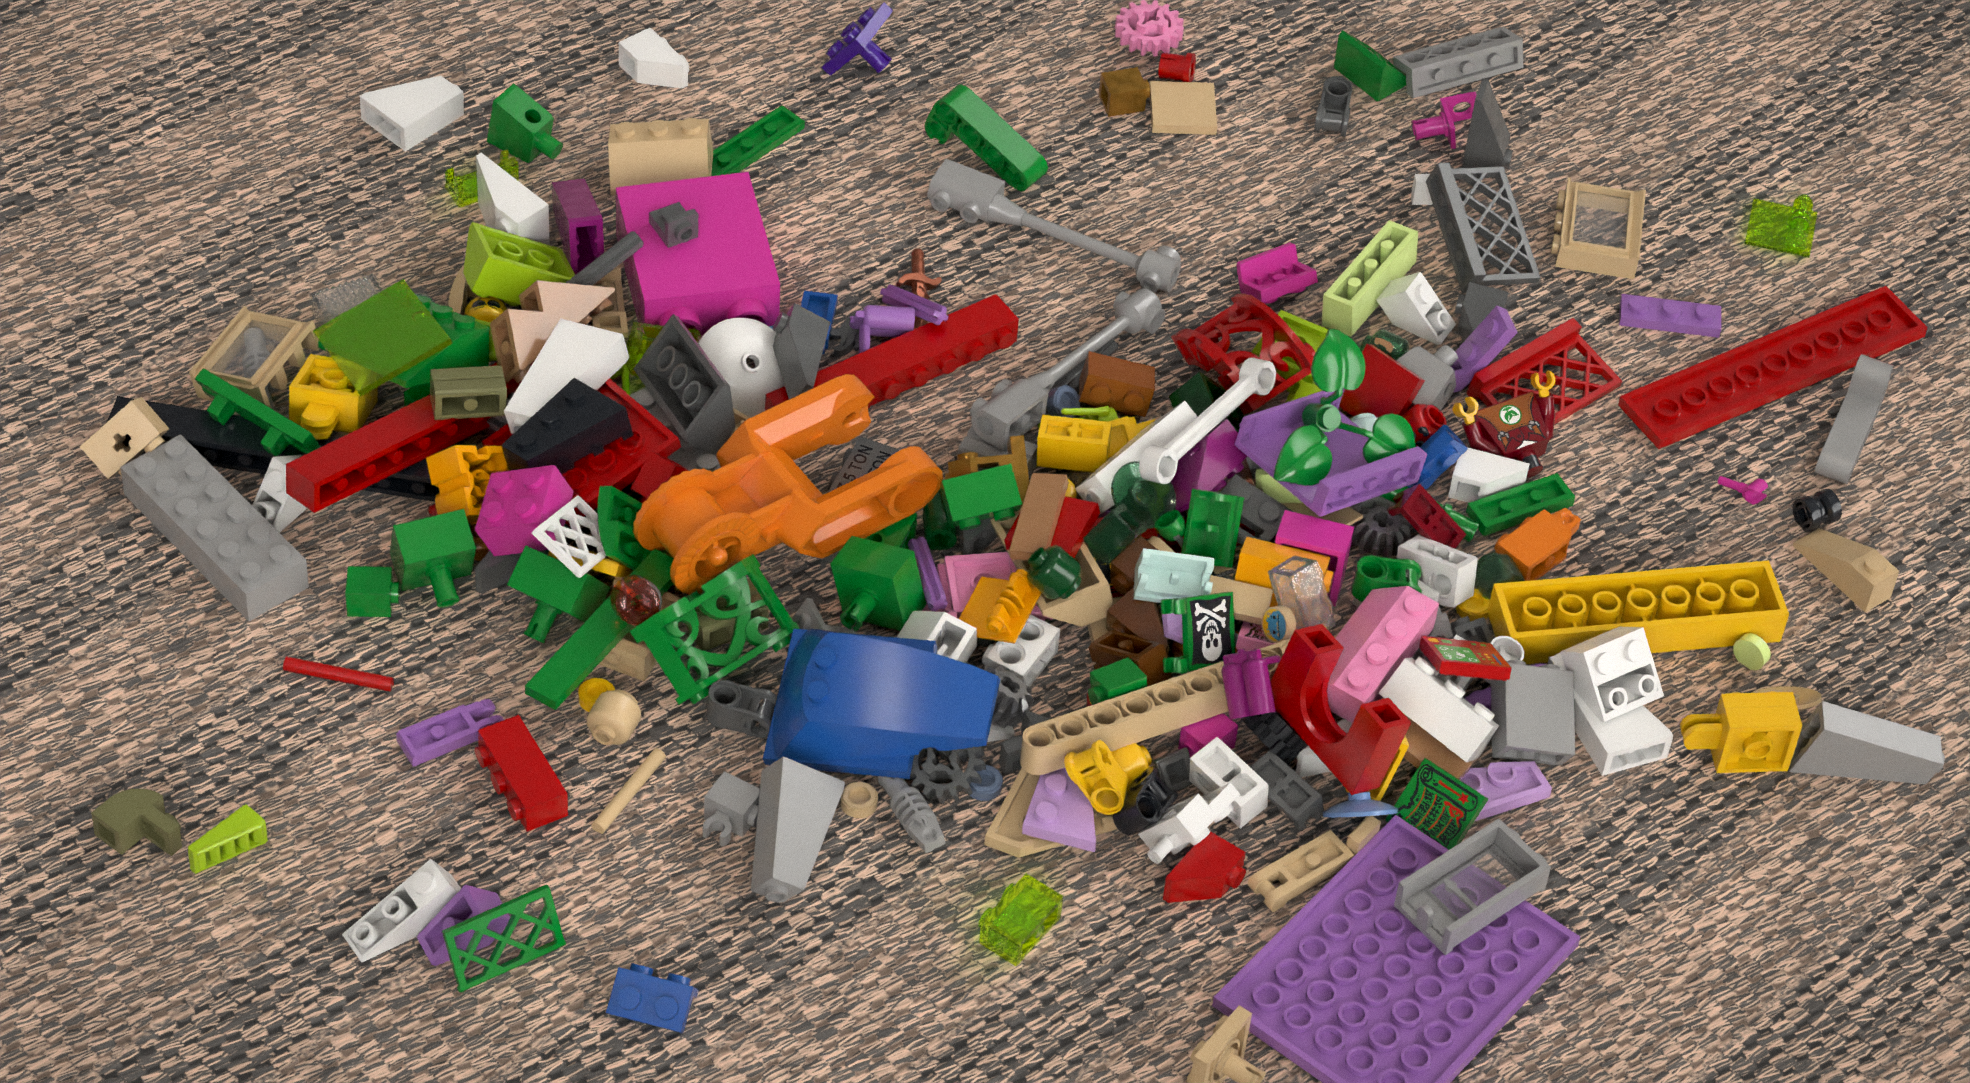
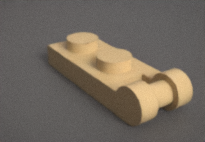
M1329 830L1254 873L1248 880V886L1254 893H1260L1265 898L1264 904L1272 912H1275L1284 907L1292 898L1338 873L1354 857V854L1332 830ZM1279 880L1282 885L1275 888L1272 883Z

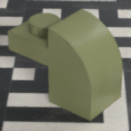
M148 789L121 791L111 796L91 812L95 836L121 855L143 837L150 840L170 856L182 848L181 826L173 815L165 813L163 795Z

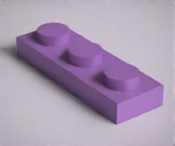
M1621 294L1619 325L1719 338L1721 332V306Z

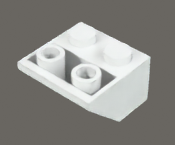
M913 611L897 638L936 641L938 647L937 654L967 663L977 647V628L946 612Z
M1620 626L1561 651L1566 671H1573L1574 690L1601 722L1608 721L1664 696L1643 627Z

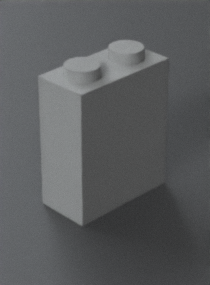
M1521 660L1507 661L1512 667L1510 679L1507 681L1491 679V712L1495 715L1492 720L1499 725L1492 736V757L1517 761H1535V763L1548 765L1564 764L1575 755L1573 671L1560 670L1559 666L1551 664L1536 667L1526 665Z

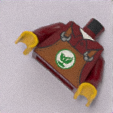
M1546 371L1547 382L1544 386H1541L1539 383L1538 373H1534L1531 376L1532 386L1539 391V394L1536 396L1531 391L1478 410L1479 406L1476 399L1465 397V402L1468 405L1466 413L1460 402L1455 403L1452 410L1455 416L1464 419L1462 427L1470 448L1529 463L1527 478L1540 473L1543 466L1538 457L1545 454L1547 444L1553 438L1555 424L1553 394L1549 393V389L1555 384L1554 374L1551 371Z

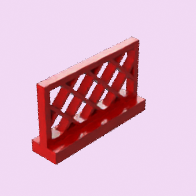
M1572 318L1475 373L1466 394L1476 399V401L1481 399L1487 407L1500 403L1493 396L1497 392L1509 394L1511 398L1533 391L1536 396L1539 394L1538 389L1535 391L1518 387V380L1521 378L1531 380V376L1534 373H1538L1539 383L1542 386V382H1547L1546 373H1543V366L1546 364L1560 366V376L1554 375V385H1559V395L1553 394L1554 404H1558V412L1555 413L1556 424L1620 387L1623 381L1579 335L1582 327ZM1576 348L1585 357L1584 362L1567 359L1568 351ZM1566 369L1584 371L1583 381L1566 378ZM1590 373L1602 375L1608 383L1605 385L1590 383ZM1565 387L1583 390L1582 398L1565 397Z

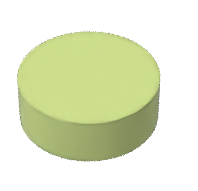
M1744 634L1733 646V652L1737 661L1750 670H1759L1770 660L1771 653L1767 643L1755 634Z

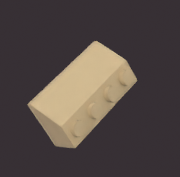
M1022 507L1019 511L1015 512L1016 516L1014 518L995 522L994 518L990 520L1009 557L1010 553L1006 549L1004 539ZM1083 542L1074 558L1081 565L1080 577L1082 578L1076 591L1066 599L1058 598L1054 600L1047 598L1041 593L1036 602L1043 616L1081 627L1106 618L1107 610L1113 606L1109 583L1085 542ZM1012 560L1016 569H1023L1028 572L1030 565L1027 560Z

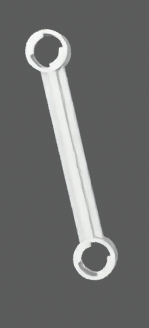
M1256 358L1245 360L1239 372V380L1164 447L1151 445L1144 450L1139 463L1141 477L1144 480L1160 484L1169 483L1175 476L1178 460L1250 395L1258 394L1264 396L1272 390L1276 379L1274 364L1270 361Z

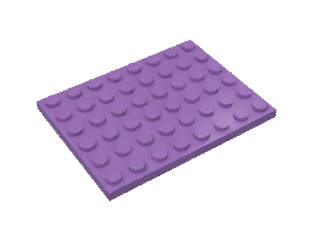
M1395 815L1214 996L1212 1006L1228 1017L1239 1005L1251 1012L1249 1032L1322 1083H1451L1578 947L1580 936L1525 900L1453 947V951L1444 955L1394 906L1400 881L1449 850ZM1473 865L1449 880L1456 883L1457 889L1476 907L1506 888ZM1443 884L1430 892L1458 919L1471 911L1454 894L1447 893Z

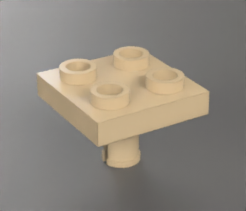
M1239 1005L1229 1017L1223 1015L1219 1019L1207 1042L1204 1040L1200 1041L1194 1048L1190 1060L1193 1062L1192 1070L1187 1077L1186 1083H1222L1227 1076L1237 1083H1262L1266 1072L1243 1059L1252 1017L1251 1012Z

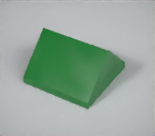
M1344 30L1341 31L1338 37L1334 68L1377 102L1406 86V74L1395 67L1366 43Z

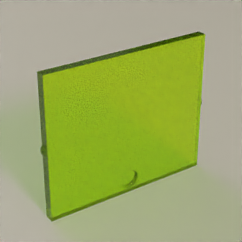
M404 279L313 330L317 339L360 396L453 344L450 337Z

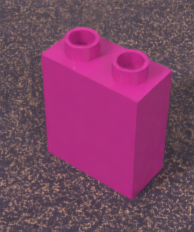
M749 172L616 187L617 240L620 241L631 231H634L644 243L643 247L623 261L644 348L650 347L673 314L680 318L696 341H699L711 327L730 318H750L767 326H774L780 311V281ZM680 202L686 211L695 209L699 214L698 237L668 248L650 225L649 212Z

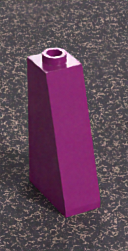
M585 178L552 182L554 216L565 256L575 275L604 253L603 218Z

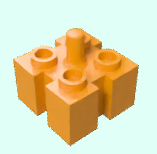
M454 445L426 457L431 484L439 487L440 492L435 497L437 514L440 515L464 509L468 523H471V525L477 524L491 473L509 471L502 446H485L477 450L476 446Z

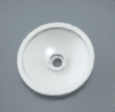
M730 318L711 327L701 337L698 344L729 384L733 408L751 418L765 411V394L785 386L773 349L776 332L757 320ZM746 358L754 361L755 368L748 367Z

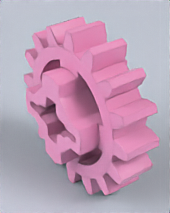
M1141 0V4L1137 6L1135 3L1130 2L1129 9L1122 7L1120 15H1116L1115 37L1120 38L1121 46L1129 44L1130 52L1138 49L1141 50V56H1144L1147 51L1152 52L1153 56H1158V51L1160 50L1164 53H1169L1170 47L1178 48L1179 41H1182L1184 20L1183 18H1178L1179 12L1177 10L1169 11V4L1159 6L1158 1L1154 0L1151 5L1147 4L1145 0Z

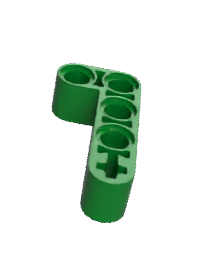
M965 85L955 86L934 104L925 121V131L931 139L936 138L939 140L938 143L944 144L956 135L1003 180L1020 192L1027 190L1048 171L1045 158Z

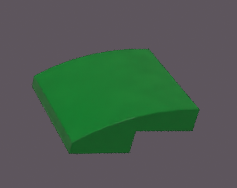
M600 486L598 526L605 554L626 567L635 570L652 552L642 547L633 533V522L636 520L637 512L641 509L643 503L613 486Z

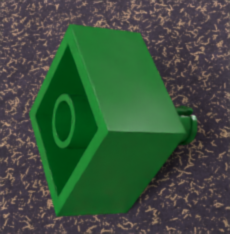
M461 509L393 525L390 556L401 591L432 585L438 608H447L457 604L460 599L457 595L453 579L472 574L476 551L465 510Z
M851 536L830 563L842 608L840 620L850 630L853 626L854 631H857L862 626V623L866 622L901 631L912 612L922 611L927 604L913 550Z
M525 546L507 583L509 587L536 600L535 603L538 605L523 634L543 644L546 642L545 639L557 614L562 615L564 613L585 623L602 605L610 590V586L587 573L581 578L576 577L561 561L529 546Z

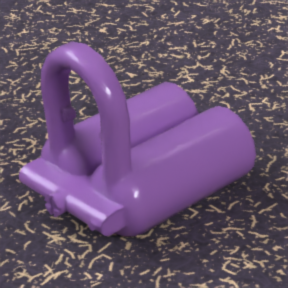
M867 305L863 311H856L854 316H850L849 326L852 329H859V353L870 349V336L896 338L914 329L915 310L913 307Z

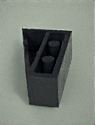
M573 378L501 446L509 471L555 465L559 472L563 474L575 467L574 462L591 453L595 457L604 452L603 447L620 437L625 441L634 435L626 407L578 379Z

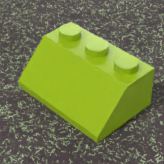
M474 222L469 227L463 274L471 291L480 297L488 298L492 296L502 299L511 306L517 307L521 305L519 295L537 280L566 283L575 276L561 248Z

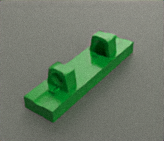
M203 368L196 376L195 380L202 386L204 393L214 399L207 409L210 416L215 421L224 425L236 412L266 430L267 433L262 439L261 445L273 456H279L288 445L304 454H308L321 447L310 431Z

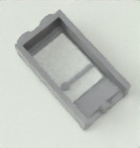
M1498 818L1400 881L1394 906L1444 955H1447L1453 951V947L1538 891L1543 892L1546 888L1551 866L1547 864V861L1541 854L1532 850L1514 829L1509 828Z

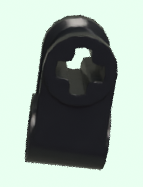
M1155 766L1144 770L1130 784L1122 809L1113 814L1114 824L1125 835H1134L1159 821L1167 808L1178 797V792L1175 789L1170 790L1157 776L1158 770Z

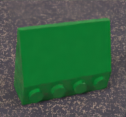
M392 286L386 292L374 294L318 341V348L404 388H410L430 382V369L489 366L490 327L475 321V318L472 316L454 312L452 307L436 304L429 297L411 293L406 287Z

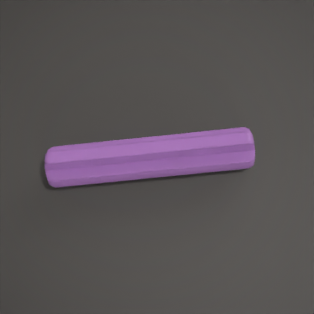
M891 284L886 289L882 288L880 294L883 295L882 302L887 305L913 307L916 317L935 325H940L942 321L946 322L949 316L946 315L947 308L936 302Z
M920 536L916 540L911 539L908 542L909 550H913L915 553L928 608L931 611L944 610L948 603L927 541L924 537Z

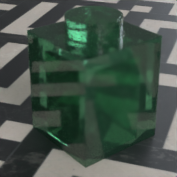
M1122 503L1111 510L1083 540L1088 544L1090 553L1096 559L1104 561L1109 565L1119 554L1138 539L1147 528Z

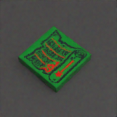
M1424 758L1394 807L1398 808V813L1389 814L1385 821L1389 822L1397 815L1450 850L1462 842L1489 798L1429 759Z

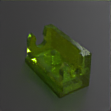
M508 149L501 151L500 163L497 165L519 181L518 161L515 157L509 158ZM454 168L447 169L445 171V189L458 208L478 202L477 171L454 177Z

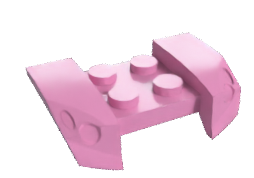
M1008 553L945 556L944 564H937V572L948 604L944 610L938 609L936 612H946L959 619L981 576L1009 580L1010 574L1016 572L1017 569ZM926 604L922 611L931 610L928 608V605ZM1035 604L1031 615L1043 621L1053 619L1043 616L1039 607Z

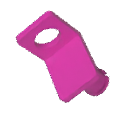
M1476 92L1440 98L1441 112L1439 116L1412 120L1413 134L1416 135L1415 140L1444 135V137H1447L1451 149H1456L1454 122L1472 118ZM1460 102L1470 103V107L1464 112L1457 113L1453 111L1454 106Z

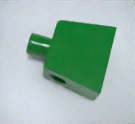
M513 83L493 101L487 135L488 143L526 163L532 162L540 153L554 160L563 148V143L551 136L554 121L552 114Z

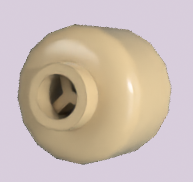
M623 690L601 693L587 715V726L594 739L603 745H621L626 743L641 720V710L636 698Z

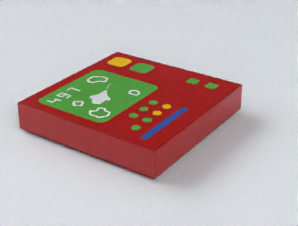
M1421 636L1419 648L1440 674L1503 681L1510 679L1512 667L1491 643Z

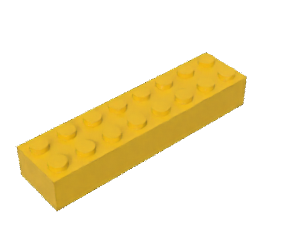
M1769 560L1496 583L1493 585L1488 607V616L1495 638L1498 636H1508L1517 640L1524 649L1523 661L1526 664L1547 663L1549 657L1620 626L1643 627L1651 653L1734 646L1735 642L1747 633L1761 637L1766 643L1781 642L1789 617L1788 609Z

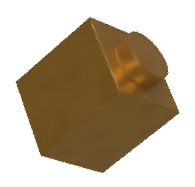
M1138 67L1101 73L1099 98L1108 117L1145 111L1146 99L1150 98V85L1147 79H1143Z

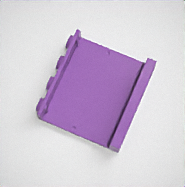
M1320 391L1243 417L1239 425L1240 429L1235 446L1270 476L1274 477L1276 462L1287 438L1294 430L1305 426L1302 421L1304 408L1310 403H1320L1322 397H1328L1334 392ZM1342 396L1331 402V405L1338 409ZM1340 412L1342 423L1359 427ZM1335 429L1332 432H1323L1328 438L1324 445L1332 453V465L1324 479L1320 480L1318 484L1308 486L1278 481L1321 517L1418 482L1427 453L1417 446L1367 463L1363 457V447L1369 438L1346 430Z

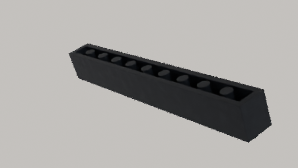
M117 396L107 422L134 399ZM146 401L169 428L161 436L165 442L181 434L212 466L265 475L272 458L275 457L268 453L261 445V441L267 431L241 415H232L222 425L215 421L207 410ZM333 431L329 438L316 439V441L322 447L349 433ZM128 434L125 435L126 439L123 441L126 447L129 446L128 443L131 440ZM288 445L279 456H303L306 454ZM426 458L362 489L364 491L435 502L436 495L440 493L439 487L431 484Z

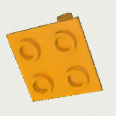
M1017 569L1016 572H1012L1009 580L981 576L959 620L977 628V638L1015 643L1041 592L1029 582L1028 572L1023 569Z

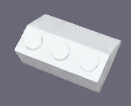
M1412 657L1405 658L1378 694L1384 698H1390L1405 715L1465 762L1478 759L1499 727L1492 720L1495 715L1479 702L1473 706L1464 699L1463 696L1466 692L1453 681L1448 679L1444 683L1434 675L1435 667L1423 658L1418 657L1416 660Z

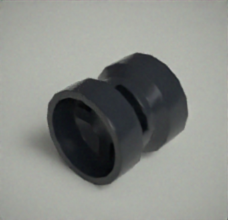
M1830 489L1820 490L1813 497L1804 496L1798 498L1793 502L1792 506L1794 519L1805 532L1818 529L1821 523L1831 524L1841 519L1842 515L1840 501L1837 495Z

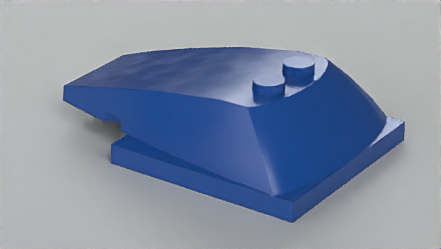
M793 629L763 761L765 765H771L778 759L786 757L820 771L910 779L914 756L918 755L924 748L932 747L937 751H949L987 746L1000 678L973 665L937 654L938 647L936 641L851 634L821 629Z

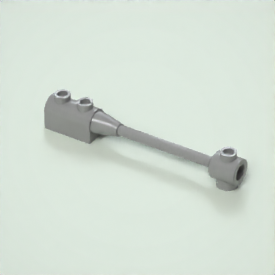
M949 159L944 160L932 177L927 197L933 208L937 211L945 212L948 208L959 211L961 217L968 223H975L980 219L988 223L992 221L1029 227L1135 268L1136 278L1140 281L1141 287L1149 289L1154 293L1158 289L1170 292L1177 281L1181 269V258L1172 247L1160 246L1156 251L1148 249L1141 256L1034 216L1004 196V180Z
M1145 288L1139 289L1132 295L1124 291L1121 292L1113 304L1116 320L1047 371L1026 379H1018L1010 386L1003 382L998 383L992 391L989 402L981 397L978 398L970 409L971 423L976 434L1003 451L1007 448L1010 436L1024 435L1040 423L1042 415H1045L1050 389L1057 380L1084 361L1088 351L1096 352L1122 331L1135 334L1144 329L1153 334L1161 327L1165 318V310L1162 309L1157 295Z

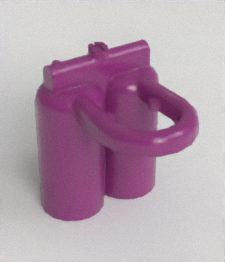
M1256 648L1249 651L1239 649L1237 650L1238 653L1224 655V666L1221 669L1230 719L1275 712L1267 664L1280 662L1281 657L1274 655L1262 658L1260 649Z

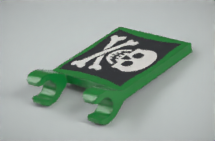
M1233 592L1161 599V614H1182L1183 656L1163 658L1164 673H1188L1189 671H1195L1222 662L1224 655L1235 653Z

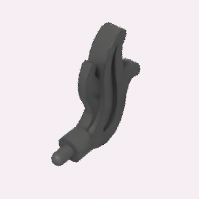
M850 316L839 328H832L830 337L836 340L841 339L839 345L834 348V355L836 357L847 355L852 351L853 347L854 351L859 350V329H852L849 326Z

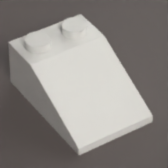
M483 153L476 155L478 204L486 226L550 245L549 204Z

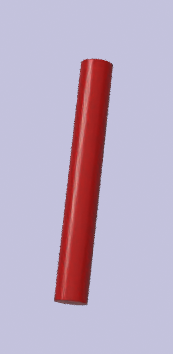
M288 656L285 657L283 663V671L391 692L394 685V677Z

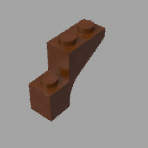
M1140 536L1111 562L1110 581L1116 591L1124 596L1107 610L1106 629L1107 631L1114 630L1162 643L1167 652L1168 642L1166 637H1164V631L1154 603L1133 599L1135 566L1143 548L1158 550Z

